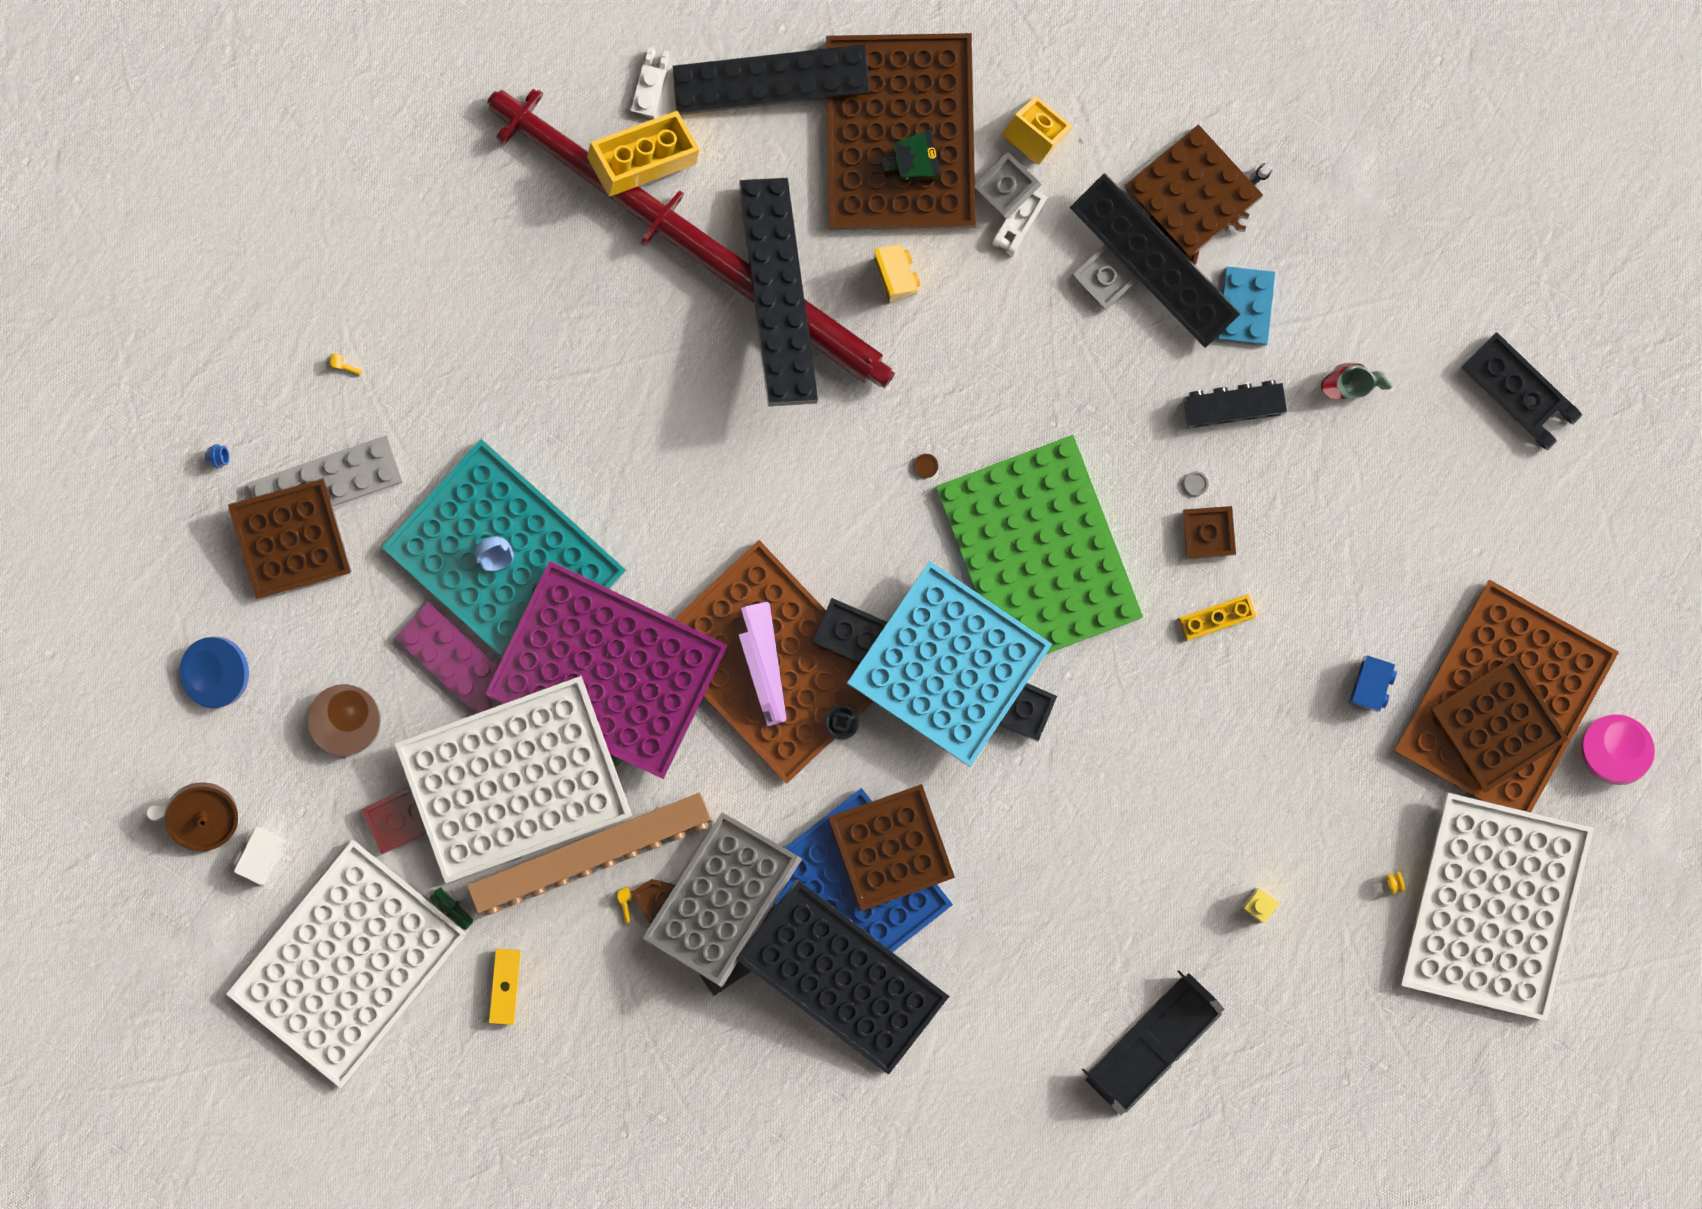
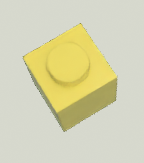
M1256 888L1242 906V909L1261 923H1265L1280 903L1260 888Z

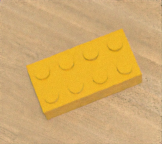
M675 111L592 141L587 158L610 197L696 165L700 149L679 112Z

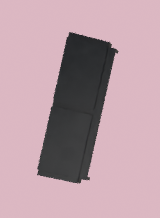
M1178 970L1177 972L1181 978L1089 1073L1084 1068L1082 1069L1088 1076L1085 1081L1121 1116L1124 1112L1127 1113L1172 1067V1064L1180 1059L1225 1010L1218 1000L1190 973L1185 976Z

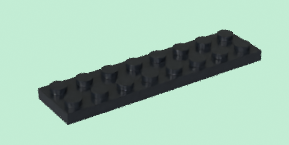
M865 44L672 66L676 111L680 115L870 94Z
M1103 173L1069 207L1204 348L1212 343L1242 314L1106 173Z

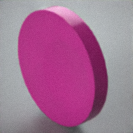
M1612 714L1603 716L1590 725L1582 739L1581 753L1585 765L1598 779L1613 785H1627L1641 779L1650 769L1655 756V747L1650 733L1640 722L1625 715Z

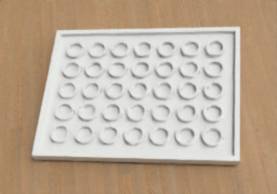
M582 676L395 743L445 884L632 816Z
M1447 792L1400 985L1547 1021L1594 828Z
M352 840L226 995L339 1088H343L468 933L448 916H445L441 910L358 842Z

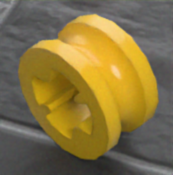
M1395 871L1394 875L1386 874L1392 895H1395L1397 891L1405 892V885L1400 871Z

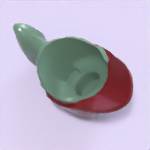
M1360 363L1339 364L1321 382V390L1331 399L1364 397L1376 386L1381 390L1393 388L1392 383L1388 381L1384 373L1380 371L1371 372Z

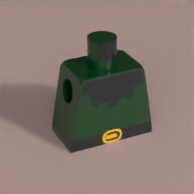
M931 130L894 143L895 155L881 158L883 171L898 170L900 181L940 180V171Z

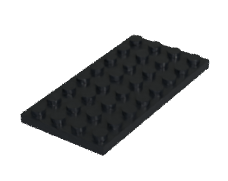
M798 879L755 932L737 958V961L888 1075L950 997Z

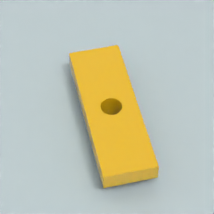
M1247 594L1178 619L1185 639L1189 641L1251 620L1257 616L1250 596ZM1215 613L1221 614L1222 620L1220 622L1214 620Z
M496 948L489 1023L515 1025L522 950ZM503 982L509 983L510 988L508 991L502 989Z

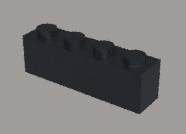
M1276 380L1261 382L1262 386L1252 387V384L1249 383L1238 385L1236 390L1228 391L1227 387L1213 389V393L1204 394L1203 390L1189 392V396L1183 400L1187 428L1285 415L1287 413L1283 383L1276 384Z

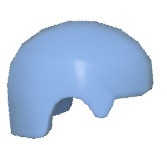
M491 536L484 538L475 548L476 562L480 563L485 571L504 569L514 559L509 542L502 537Z

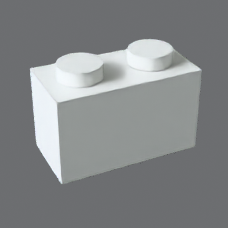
M256 827L255 830L251 829L245 839L247 846L244 852H239L234 861L236 866L234 872L260 885H265L284 847L286 839L261 827Z

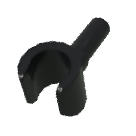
M1266 163L1260 164L1257 168L1256 175L1251 180L1254 185L1261 180L1268 179L1271 175L1272 170L1268 174L1261 172V168Z

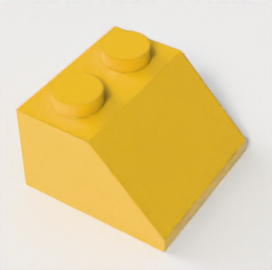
M1035 96L1015 114L1001 135L1011 145L1016 146L1026 154L1028 159L1040 165L1053 152L1073 126Z
M901 244L874 249V261L889 303L916 295L918 293L917 287L921 285L917 273H912L909 264L912 263V259L908 249L903 250Z

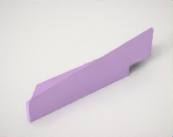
M764 602L741 608L748 632L739 634L767 726H772L786 721V712L770 604Z

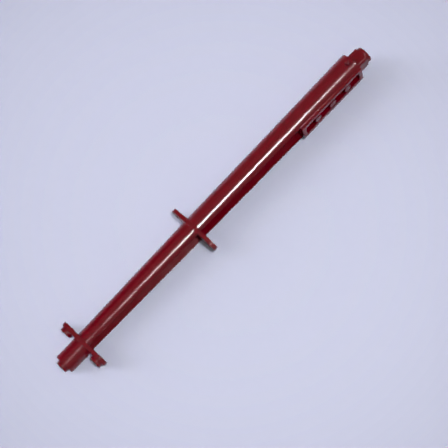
M532 89L526 97L525 101L527 103L525 105L504 90L494 91L487 101L489 103L488 109L509 124L507 128L505 126L502 127L496 136L502 146L507 144L518 130L608 196L587 158L588 151L532 113L543 96L542 91ZM638 186L609 197L650 227L640 242L642 246L645 247L658 233L754 303L749 264L674 212L684 197V192L679 190L667 205H664ZM805 299L811 345L861 382L866 383L870 380L877 386L885 389L896 373L882 362L883 354Z

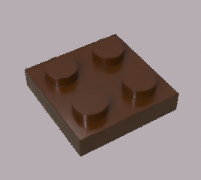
M1232 506L1182 510L1186 559L1236 555Z

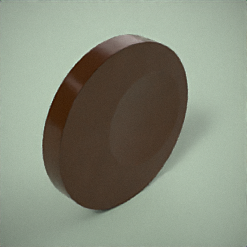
M348 684L331 686L322 691L311 704L308 713V727L313 740L326 752L339 756L355 755L367 749L376 739L381 724L379 707L373 697L362 688Z
M207 782L189 784L179 789L170 798L165 810L166 829L170 837L183 848L192 851L216 849L225 844L236 831L238 825L236 802L228 791L216 784Z

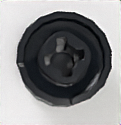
M837 705L828 711L825 717V727L833 738L846 740L857 732L859 718L856 711L851 707Z

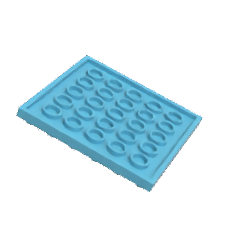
M929 561L846 684L968 767H971L1052 643Z

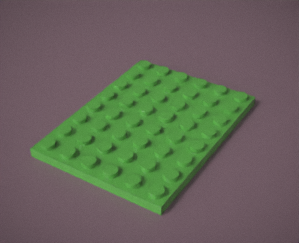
M1074 435L936 486L975 592L1052 643L1046 654L1143 618Z

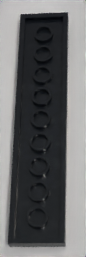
M788 178L740 180L739 191L768 407L817 404L818 394Z
M831 598L812 644L860 664L888 622ZM1026 683L999 723V726L1038 742L1057 696Z

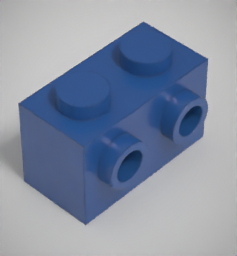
M1368 655L1363 656L1349 703L1374 712H1380L1381 708L1385 709L1390 696L1386 694L1389 684L1393 685L1397 675V671H1394L1395 664Z

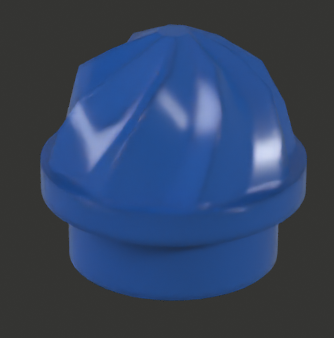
M214 444L205 452V462L211 467L219 469L224 465H228L230 461L229 451L226 446Z

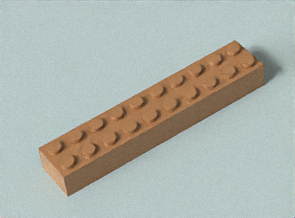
M699 792L467 886L477 912H485L486 916L501 911V905L508 903L509 906L526 901L524 896L531 894L532 897L539 896L548 892V886L554 884L555 888L571 883L570 878L577 875L578 878H583L593 874V868L601 866L602 869H606L618 864L616 859L623 856L625 860L641 855L640 849L647 847L648 851L663 846L662 841L670 838L672 842L686 837L685 831L693 829L694 832L709 827L708 822L713 820L703 794Z

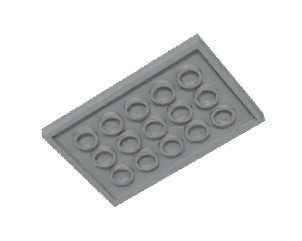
M721 812L646 931L643 939L722 987L736 966L738 956L761 926L802 859Z

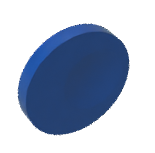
M206 637L191 644L184 653L180 665V678L185 692L194 702L207 708H220L233 704L242 696L249 680V666L244 653L234 642L224 637Z

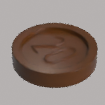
M921 454L914 462V470L922 478H931L938 471V461L931 454Z

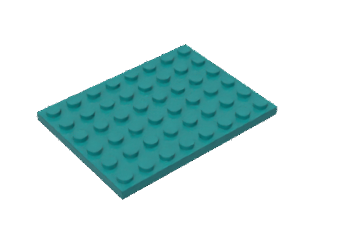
M482 439L382 546L389 555L502 657L549 560L608 589L627 571ZM498 536L507 540L514 555L512 563L498 571L483 570L481 564L476 562L474 553L476 545L484 538Z

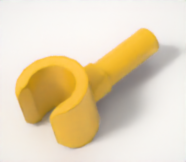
M330 355L329 365L331 368L343 369L356 375H361L362 370L343 363V355Z
M627 886L618 891L617 897L623 908L625 923H630L631 917L627 901L633 899V896Z

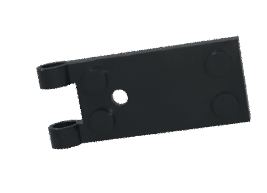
M1498 332L1461 367L1547 451L1557 440L1542 425L1557 410L1572 425L1582 417L1580 410L1566 399ZM1530 396L1536 399L1535 405H1529L1527 398Z

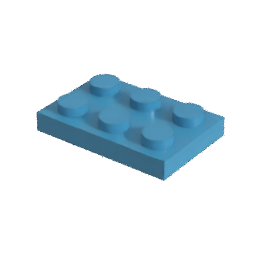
M1226 267L1223 295L1242 314L1218 336V340L1259 345L1268 344L1275 272Z

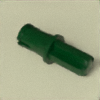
M439 887L434 891L435 894L430 896V899L445 912L444 915L453 919L463 930H467L473 924L474 919L459 906L460 902H455L442 887Z

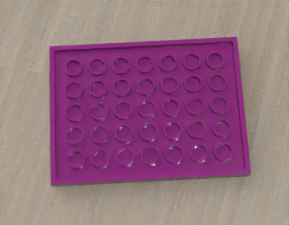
M549 560L485 694L505 704L582 676L609 753L664 779L728 645Z

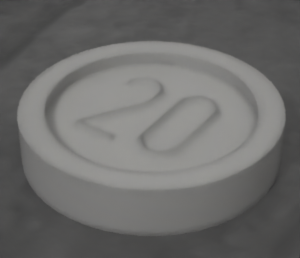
M1199 471L1189 473L1184 480V488L1192 496L1204 494L1209 486L1207 476Z

